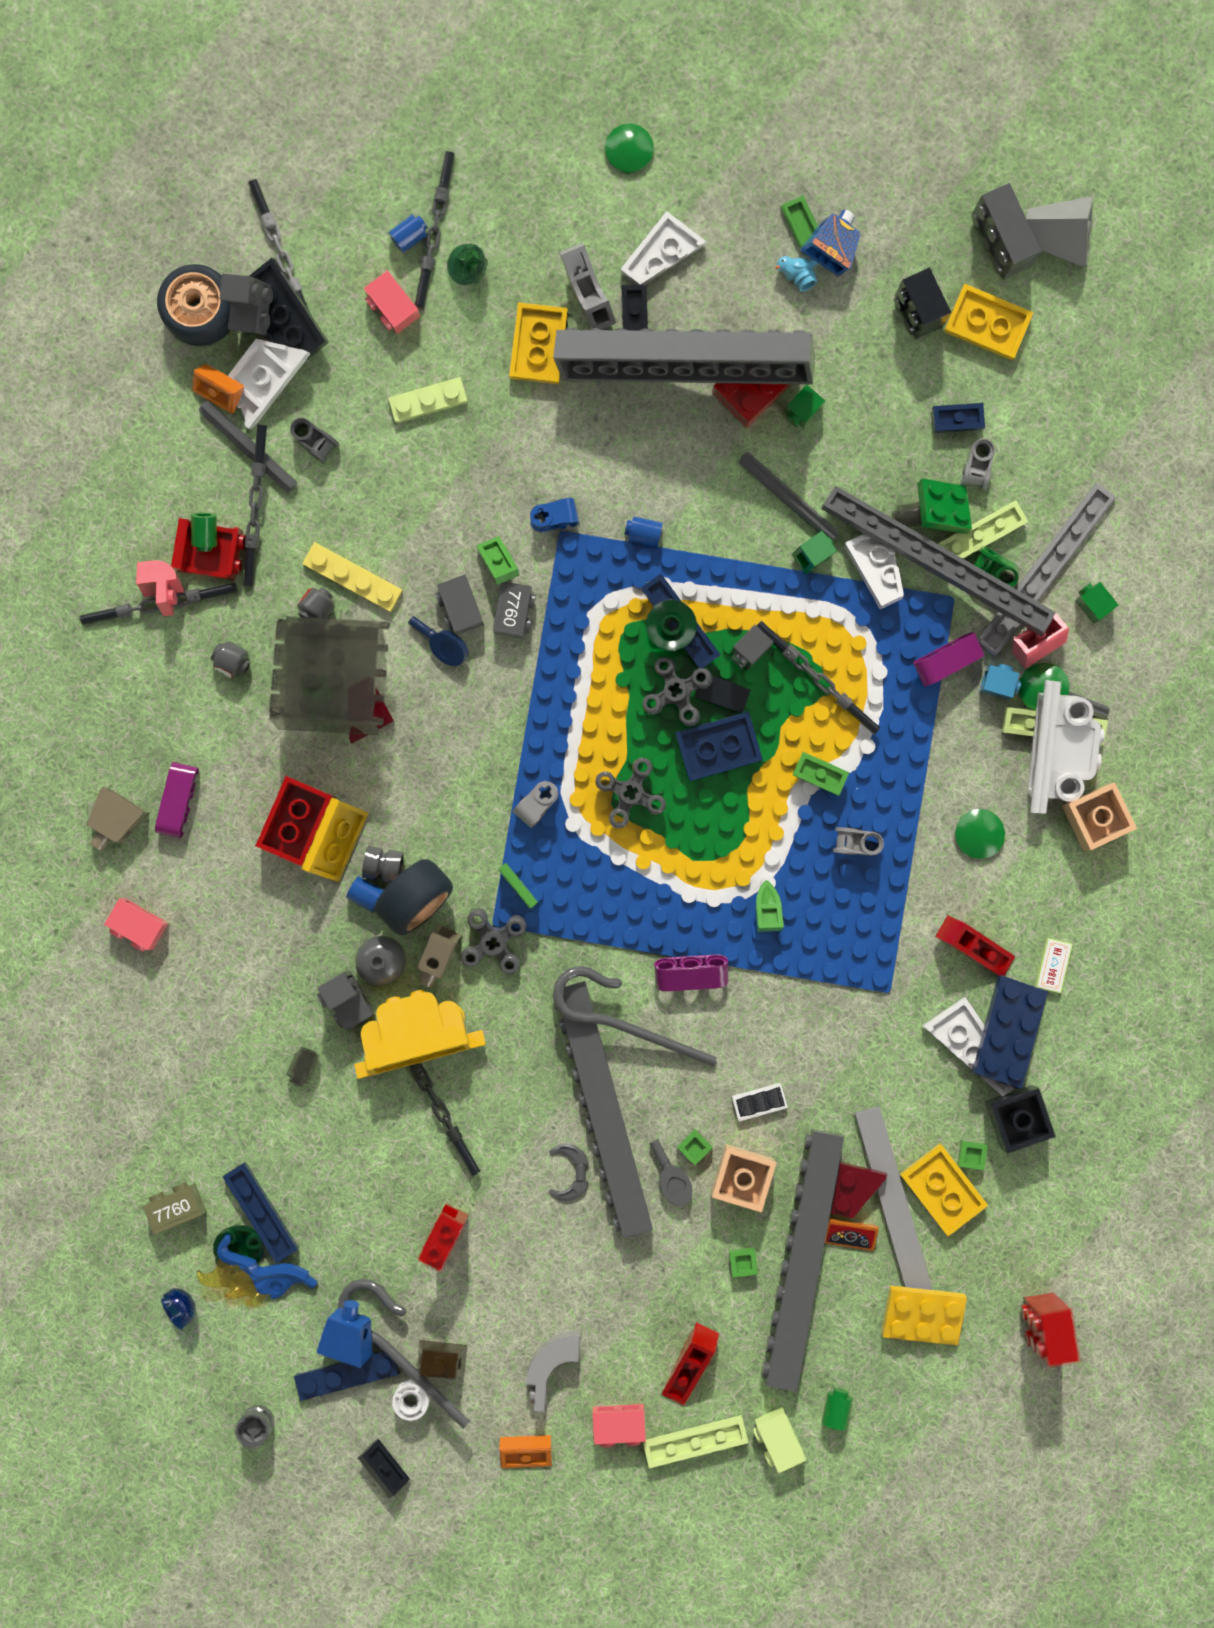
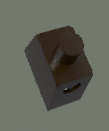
M419 1340L417 1357L419 1375L457 1379L465 1371L467 1345Z

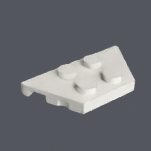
M255 339L228 375L244 385V391L237 406L241 408L245 418L244 423L248 429L252 430L310 356L309 352Z

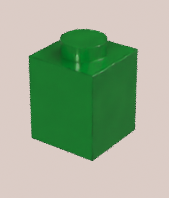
M806 384L786 406V419L793 426L797 427L799 425L804 428L823 407L825 400Z
M821 531L800 545L791 555L804 573L808 574L827 561L837 550L834 547L833 541Z
M1101 582L1094 586L1091 583L1087 584L1078 591L1081 596L1075 600L1093 624L1100 621L1119 606Z

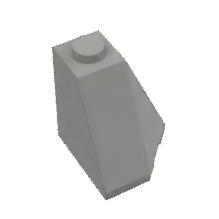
M1093 197L1028 209L1026 219L1041 250L1079 266H1087L1090 252V244L1088 242L1090 241L1092 229Z

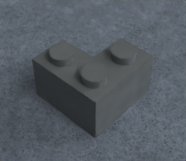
M222 273L219 300L230 303L228 330L237 333L266 336L267 329L270 326L269 304L273 299L271 284L251 276Z
M351 970L345 971L317 987L319 1002L324 1008L327 1006L329 1010L334 1009L336 1014L333 1016L340 1028L344 1027L346 1031L376 1014Z

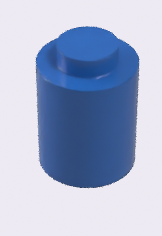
M411 214L390 230L388 234L401 253H405L427 236L425 230L428 227L420 216L415 217Z
M633 516L632 521L627 520L624 535L629 536L628 541L658 547L663 522Z
M357 876L346 898L373 913L376 900L383 892V889Z

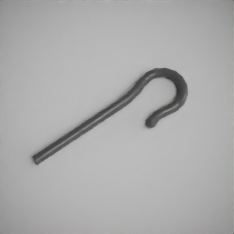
M577 966L566 970L556 981L553 991L555 1006L561 1015L570 1021L596 1023L613 1027L710 1066L715 1065L717 1057L609 1015L573 1011L564 1001V987L574 977H587L597 984L611 989L622 986V981L619 978H608L592 968Z
M354 1280L344 1287L339 1296L338 1308H343L344 1302L349 1300L355 1291L360 1289L370 1290L376 1294L390 1312L398 1316L406 1314V1308L397 1304L383 1286L374 1280ZM372 1330V1343L384 1351L464 1429L470 1420L425 1376H420L418 1370L391 1343Z

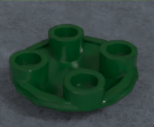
M233 1225L225 1228L217 1235L213 1243V1253L216 1265L233 1271H243L238 1265L224 1263L218 1257V1245L226 1235L231 1236L230 1243L227 1245L231 1252L255 1259L257 1264L260 1262L264 1254V1244L254 1229L244 1225Z

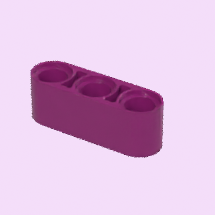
M970 632L913 662V665L922 685L928 686L982 658L984 652L975 632Z
M172 762L156 819V833L180 839L183 837L184 832H182L184 823H187L190 811L188 805L190 799H193L196 783H194L196 774L199 775L198 767Z
M723 955L661 958L654 963L655 987L660 991L716 989L725 987L729 982L728 959Z

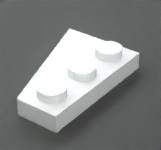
M666 211L621 268L620 273L636 285H645L706 245V241Z
M865 534L845 543L844 547L880 609L903 599L904 594L895 551Z

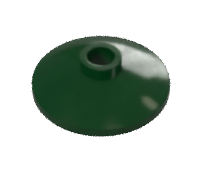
M665 600L656 604L650 610L646 620V631L652 643L667 651H675L686 647L693 640L697 630V620L694 612L688 605L678 600ZM672 622L676 625V629L669 631L666 625Z

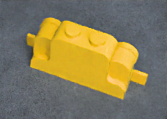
M418 990L410 993V996L406 998H389L386 1000V1003L378 1007L376 1011L378 1021L366 1023L361 1030L365 1061L354 1065L357 1079H362L486 1045L483 1030L467 1034L465 1013L456 1003L445 1001L439 1004L433 994L425 992V990Z

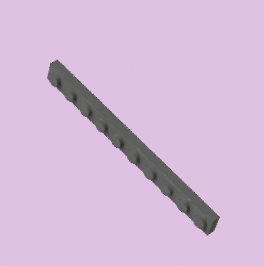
M837 486L834 487L822 506V510L1040 636L1044 634L1056 614L1055 611Z

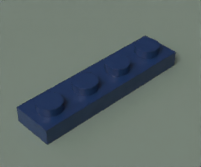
M662 574L656 576L640 589L653 607L665 600L681 601ZM670 622L667 624L670 631L676 629L674 623ZM697 623L696 634L693 640L684 647V650L699 669L709 665L720 657L721 654Z
M246 1161L222 1176L275 1263H278L299 1249Z
M384 1351L372 1353V1357L361 1368L339 1362L295 1374L294 1379L299 1399L303 1401L400 1374L398 1365Z

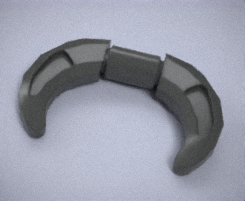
M560 1144L552 1148L549 1153L551 1155L556 1153L569 1156L573 1164H577L576 1181H573L566 1190L556 1191L550 1189L549 1193L558 1200H574L586 1190L588 1181H585V1164L589 1163L586 1154L576 1145Z

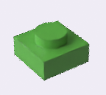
M694 1128L677 1145V1148L696 1165L713 1146Z
M961 1140L957 1165L959 1167L984 1170L988 1145Z
M754 1247L729 1250L733 1278L758 1275Z

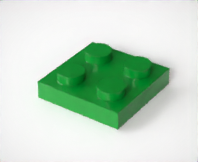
M924 478L917 483L922 527L968 534L972 530L967 486Z

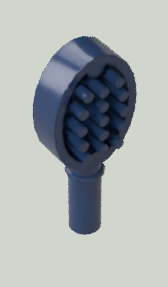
M415 616L411 617L408 624L424 635L425 638L429 639L432 653L441 662L450 666H458L468 659L469 651L467 645L457 634L448 630L436 632Z

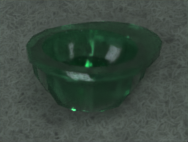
M462 244L457 246L449 255L447 270L451 278L458 285L477 284L486 275L488 260L478 245Z

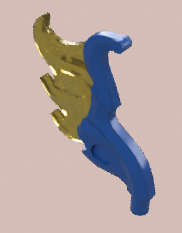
M226 1235L218 1245L217 1254L219 1260L215 1269L206 1274L197 1270V1278L204 1286L229 1288L231 1291L225 1293L224 1297L236 1299L250 1296L251 1299L246 1300V1306H256L262 1303L267 1294L271 1295V1299H276L282 1296L295 1283L300 1284L302 1282L310 1289H313L317 1284V1280L309 1275V1271L299 1266L280 1263L260 1267L255 1259L231 1252L227 1247L231 1240L230 1235Z

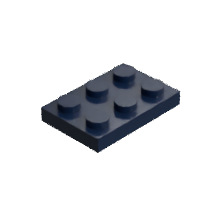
M749 711L675 733L689 782L763 760Z

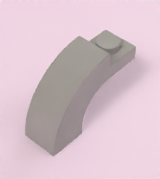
M579 243L559 252L566 270L567 279L591 329H604L615 324L616 320L609 300L599 285L585 245Z
M580 1330L566 1331L551 1337L538 1348L532 1357L525 1385H536V1387L531 1386L530 1403H535L534 1411H545L546 1384L551 1371L564 1362L579 1361Z

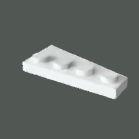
M963 997L922 1026L970 1069H973L984 1024L968 1000ZM981 1077L1001 1096L1014 1089V1087Z

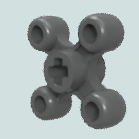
M661 657L655 663V671L665 680L664 690L656 695H647L642 702L643 709L650 715H656L666 705L675 704L679 708L680 721L686 726H695L700 720V713L690 704V695L694 690L706 689L711 686L713 681L712 674L705 668H699L688 679H680L676 676L674 661L668 657ZM668 664V669L662 671L663 665ZM705 675V681L699 682V677ZM679 686V688L682 690V694H677L676 697V695H674L672 692L674 688L678 690ZM652 701H656V706L654 708H650V703ZM690 712H692V713H693L692 719L687 720V719H686L687 714L690 713Z
M638 758L634 761L632 766L633 774L627 781H618L613 774L607 771L600 772L596 776L595 784L599 790L614 792L619 797V805L609 815V822L614 828L620 829L628 824L629 810L635 805H643L653 815L663 813L666 808V801L662 796L649 795L642 788L643 780L652 772V763L647 758ZM639 764H645L647 770L640 772L637 768ZM603 777H608L610 784L603 786L600 780ZM629 786H632V790L636 788L638 791L635 794L634 800H630L629 797L625 798L623 795ZM652 801H659L661 807L653 809L651 806ZM616 814L623 815V822L616 823L614 816Z
M472 909L467 917V922L471 928L476 929L480 933L481 941L477 945L468 946L463 950L461 954L462 963L467 967H475L480 963L483 956L487 954L495 955L499 959L500 968L504 973H516L520 967V959L516 954L508 950L507 941L512 937L523 935L527 928L526 920L520 915H514L508 919L504 927H492L484 909ZM474 916H479L482 921H476ZM518 923L521 928H514L512 924ZM492 937L497 938L496 946L491 945ZM473 954L475 959H469L467 955ZM511 961L514 963V966H508L506 962Z

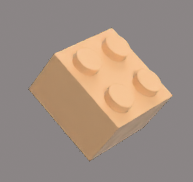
M1115 782L1082 795L1075 801L1061 805L1083 851L1093 850L1137 829Z
M725 1144L711 1189L712 1197L762 1212L776 1166L775 1159Z

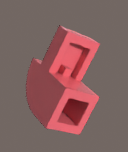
M163 561L137 562L136 584L143 596H156V604L163 616L174 615V605L177 604L176 593L184 592L183 585L174 569Z

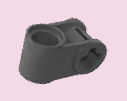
M297 418L290 425V432L294 440L323 464L327 461L326 457L331 450L339 445L332 436L305 418ZM300 427H308L309 432L306 436H297V430Z

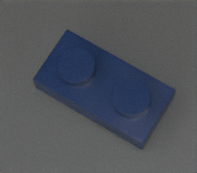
M983 403L933 406V433L984 430Z

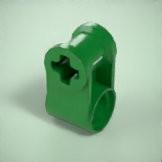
M982 546L980 548L981 553L974 565L1009 586L1014 587L1019 579L1018 566L992 549ZM1004 570H1011L1015 576L1011 580H1005L1000 574Z

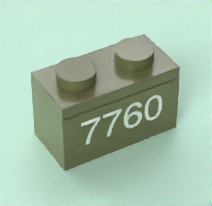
M187 1182L172 1187L173 1192L164 1195L162 1191L148 1197L150 1202L145 1204L143 1209L154 1235L199 1217L206 1212L196 1183L188 1186Z

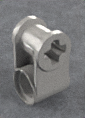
M979 439L970 447L960 485L967 483L980 486L982 490H986L995 453L994 444L990 440ZM976 447L985 448L987 456L985 458L979 457L976 454Z
M548 781L540 782L521 800L512 812L532 829L558 797L557 787ZM542 787L546 789L552 788L550 790L552 795L550 799L547 797L541 798L543 793L540 790Z
M835 828V831L838 833L836 848H833V853L876 855L883 849L884 842L878 833L859 831L853 828ZM867 837H874L877 840L878 846L874 851L866 849L864 842Z

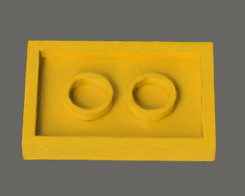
M964 283L943 332L1013 361L1034 312Z
M518 302L509 373L510 379L559 385L560 372L553 359L556 330L566 329L568 308Z
M331 798L311 848L306 855L302 869L340 882L369 812Z
M940 1143L900 1173L901 1177L947 1236H950L988 1206Z
M890 1285L881 1331L884 1338L958 1345L967 1297L964 1293Z

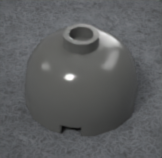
M376 936L364 941L359 947L355 963L360 977L368 984L387 986L397 981L403 974L406 958L402 946L396 940L387 936Z

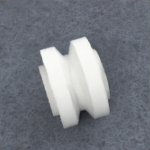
M407 1379L395 1391L392 1400L393 1409L404 1420L419 1419L428 1408L430 1396L415 1381ZM410 1394L416 1396L418 1403H407L405 1396Z

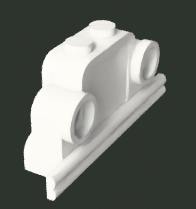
M1045 681L1044 693H1038L1027 791L1032 796L1031 813L1046 814L1048 798L1062 799L1067 802L1079 799L1084 792L1083 780L1092 779L1097 769L1101 767L1102 758L1101 754H1099V746L1104 742L1105 733L1104 729H1101V725L1092 719L1093 706L1085 698L1060 695L1061 682Z

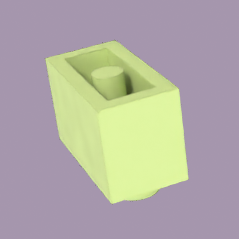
M783 1407L755 1419L757 1427L753 1431L759 1444L765 1443L768 1450L764 1452L770 1467H776L778 1474L806 1461L805 1454Z

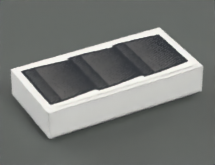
M781 1083L732 1096L738 1121L788 1108Z

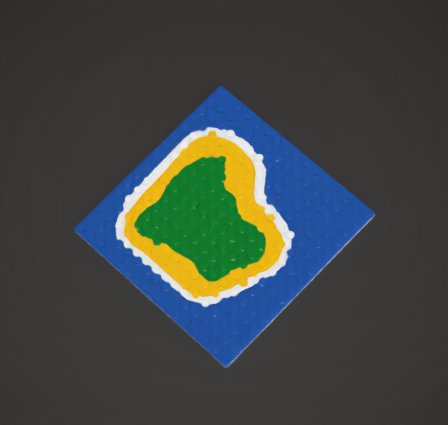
M561 531L557 542L502 865L507 863L539 903L529 908L504 876L500 874L492 920L493 925L504 927L510 917L520 915L527 922L526 932L673 957L723 955L728 959V966L884 993L890 992L941 687V680L931 685L923 686L913 662L948 643L954 598L948 595L903 588V599L880 609L864 581L811 572L805 574L804 571ZM659 574L664 576L680 600L692 609L697 623L721 654L720 657L704 668L714 677L751 689L743 713L749 711L763 758L762 761L689 782L675 733L741 713L694 698L697 690L691 693L689 699L690 704L700 713V720L695 726L689 727L680 721L679 708L675 704L666 705L656 715H650L643 709V699L647 695L661 693L665 687V680L655 671V663L659 658L668 657L672 659L676 666V676L680 679H688L698 669L684 648L675 651L663 650L653 644L648 637L646 620L653 606L640 589ZM762 620L789 646L792 645L807 658L809 666L815 672L826 675L835 684V689L840 694L845 692L853 700V703L881 728L873 735L847 710H843L835 703L837 699L832 694H826L818 688L810 674L805 670L797 669L773 644L749 670L745 667L739 668L732 661L733 655L730 652L733 646L754 625L757 626ZM799 656L795 660L800 666L802 663H805ZM664 664L662 671L667 670L669 665ZM822 677L818 681L826 690L831 686ZM678 686V690L674 688L672 693L677 697V694H682V690ZM656 701L650 703V708L656 706ZM688 713L686 719H692L693 713ZM802 752L850 772L839 796L792 776ZM638 758H647L652 763V772L643 780L642 788L649 795L662 796L666 801V808L663 813L653 815L643 805H635L629 810L628 824L620 829L614 828L609 822V815L619 805V797L614 792L599 790L595 784L596 776L600 772L607 771L613 774L618 781H627L633 774L632 766L634 761ZM643 763L637 767L640 772L647 770V766ZM603 777L600 783L603 786H607L610 784V779ZM543 781L551 782L558 789V797L541 820L531 829L512 811L537 784ZM629 786L623 795L625 798L629 797L630 800H634L635 794L638 791L636 788L632 790V786ZM542 787L540 790L543 793L541 798L547 797L550 799L552 797L550 794L552 788L546 789ZM654 800L651 806L653 809H659L661 803ZM616 814L614 816L616 823L623 822V815ZM835 828H853L859 831L878 833L884 842L883 849L876 855L833 853V848H836L838 833L835 831ZM867 837L864 845L867 850L874 851L878 846V842L874 837ZM765 880H768L774 886L780 897L784 924L782 931L757 932L755 916L756 897L760 886ZM518 923L512 924L514 928H521Z

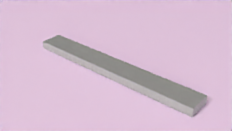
M1095 483L1015 589L1038 602L1116 497L1098 483ZM998 611L978 637L980 646L996 657L1020 624Z
M880 1106L855 1112L870 1169L887 1173V1178L877 1189V1193L904 1287L933 1290Z

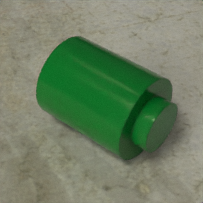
M191 514L192 546L197 547V551L208 552L212 551V547L217 546L216 514Z
M834 1388L833 1391L827 1392L822 1425L835 1430H847L853 1400L848 1395L849 1392L847 1390Z

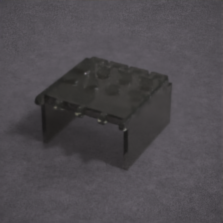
M289 616L286 619H278L275 640L284 641V644H275L273 665L282 666V669H272L271 690L280 692V694L270 695L269 719L278 730L379 735V729L376 725H382L383 719L373 717L374 703L384 702L385 696L375 695L376 677H386L387 671L377 669L378 652H388L389 647L385 644H379V641L386 642L383 629H390V623Z

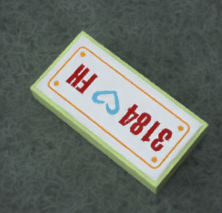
M1046 938L1035 987L1061 993L1072 944Z

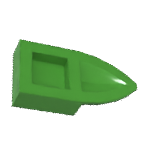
M768 880L762 883L756 897L755 916L757 932L782 931L784 928L781 900L776 889Z

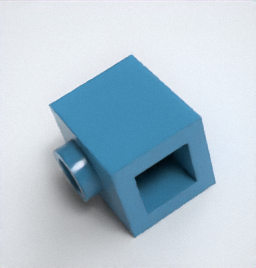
M999 664L998 667L989 665L985 669L979 692L1009 700L1019 692L1021 681L1018 678L1020 673L1013 672L1014 668L1008 665Z

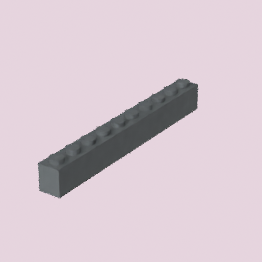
M585 980L564 987V1001L570 1009L577 1012L594 1013ZM563 1016V1019H559L562 1034H568L570 1043L566 1044L569 1059L574 1058L577 1068L572 1069L576 1084L581 1083L583 1093H579L582 1107H588L590 1117L586 1118L589 1133L594 1132L597 1142L593 1143L596 1158L601 1157L603 1167L599 1168L603 1183L608 1181L610 1191L606 1192L610 1207L615 1206L617 1216L613 1217L616 1232L621 1231L623 1238L651 1231L653 1227L598 1025L596 1023L570 1021Z
M812 1128L811 1134H806L804 1149H807L806 1159H801L799 1174H802L803 1177L801 1185L797 1184L795 1188L794 1199L798 1200L797 1209H792L790 1225H793L792 1235H787L785 1250H788L787 1260H782L780 1275L784 1276L782 1286H777L775 1300L779 1301L778 1310H773L771 1326H774L773 1336H768L766 1351L770 1353L768 1362L763 1361L761 1377H765L766 1386L797 1392L844 1142L842 1134Z

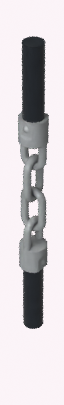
M252 179L248 184L260 212V220L268 239L271 242H275L279 251L276 254L277 263L284 274H288L290 283L308 309L298 278H293L291 274L294 269L288 252L281 249L279 243L281 233L274 215L268 208L258 180ZM275 228V231H276V233H277V236H276L275 234H273V238H272L271 235H270L269 230H272V229ZM284 255L286 256L290 269L288 266L285 269L283 268L280 257L284 258Z

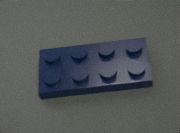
M1002 975L997 977L972 1069L973 1074L1016 1089H1022L1048 991Z

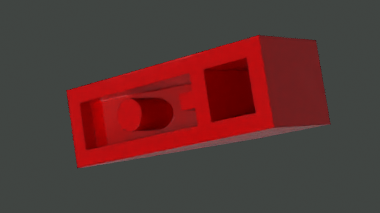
M947 915L935 935L937 939L998 976L1006 974L1016 957L965 922Z
M696 1322L685 1341L661 1395L685 1405L715 1354L719 1337L718 1332Z

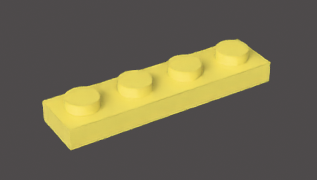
M316 542L313 543L302 563L304 566L389 612H392L403 592L397 586Z

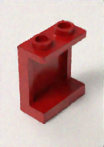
M179 518L171 567L177 572L235 580L236 574L240 575L242 569V560L239 559L240 550L245 548L246 535H243V531L239 527L232 529L217 526V546L212 547V551H197V547L192 546L191 521Z
M446 1203L418 1257V1261L440 1272L467 1220L468 1214Z

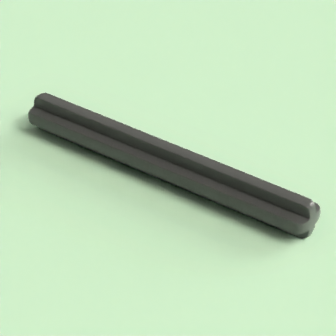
M210 401L204 402L199 408V412L254 462L256 443ZM265 453V473L286 492L293 491L297 481Z
M746 452L740 458L739 464L814 530L818 533L823 531L832 541L838 536L839 531L749 452Z

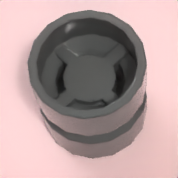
M368 846L363 861L362 878L378 880L379 877H382L384 882L391 883L402 871L404 852L388 850L387 853H384L382 848Z
M253 1405L244 1412L235 1428V1435L243 1446L254 1448L265 1442L275 1423L271 1410L263 1405Z

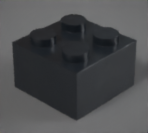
M931 268L924 269L901 281L895 294L894 304L899 312L903 311L906 318L904 324L907 332L910 335L913 334L915 339H919L943 328L952 312Z
M1030 1085L1007 1093L1004 1096H998L985 1101L1000 1148L1007 1154L1056 1137L1038 1087Z

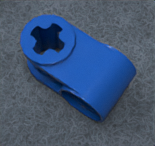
M563 498L555 502L537 505L530 513V524L538 532L565 529L567 525L574 527L580 523L574 498ZM538 514H542L545 517L544 523H540Z

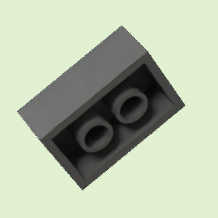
M1005 184L980 197L973 210L972 222L976 229L980 228L984 236L982 237V243L987 252L991 251L994 258L992 264L997 274L1001 273L1002 278L1006 279L1031 268L1041 253V249L1011 184Z

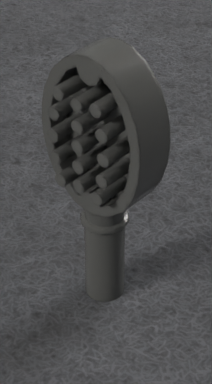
M659 1139L650 1142L649 1144L662 1169L659 1175V1182L664 1196L674 1205L684 1206L688 1204L692 1197V1185L688 1175L682 1168L670 1163V1159H668Z

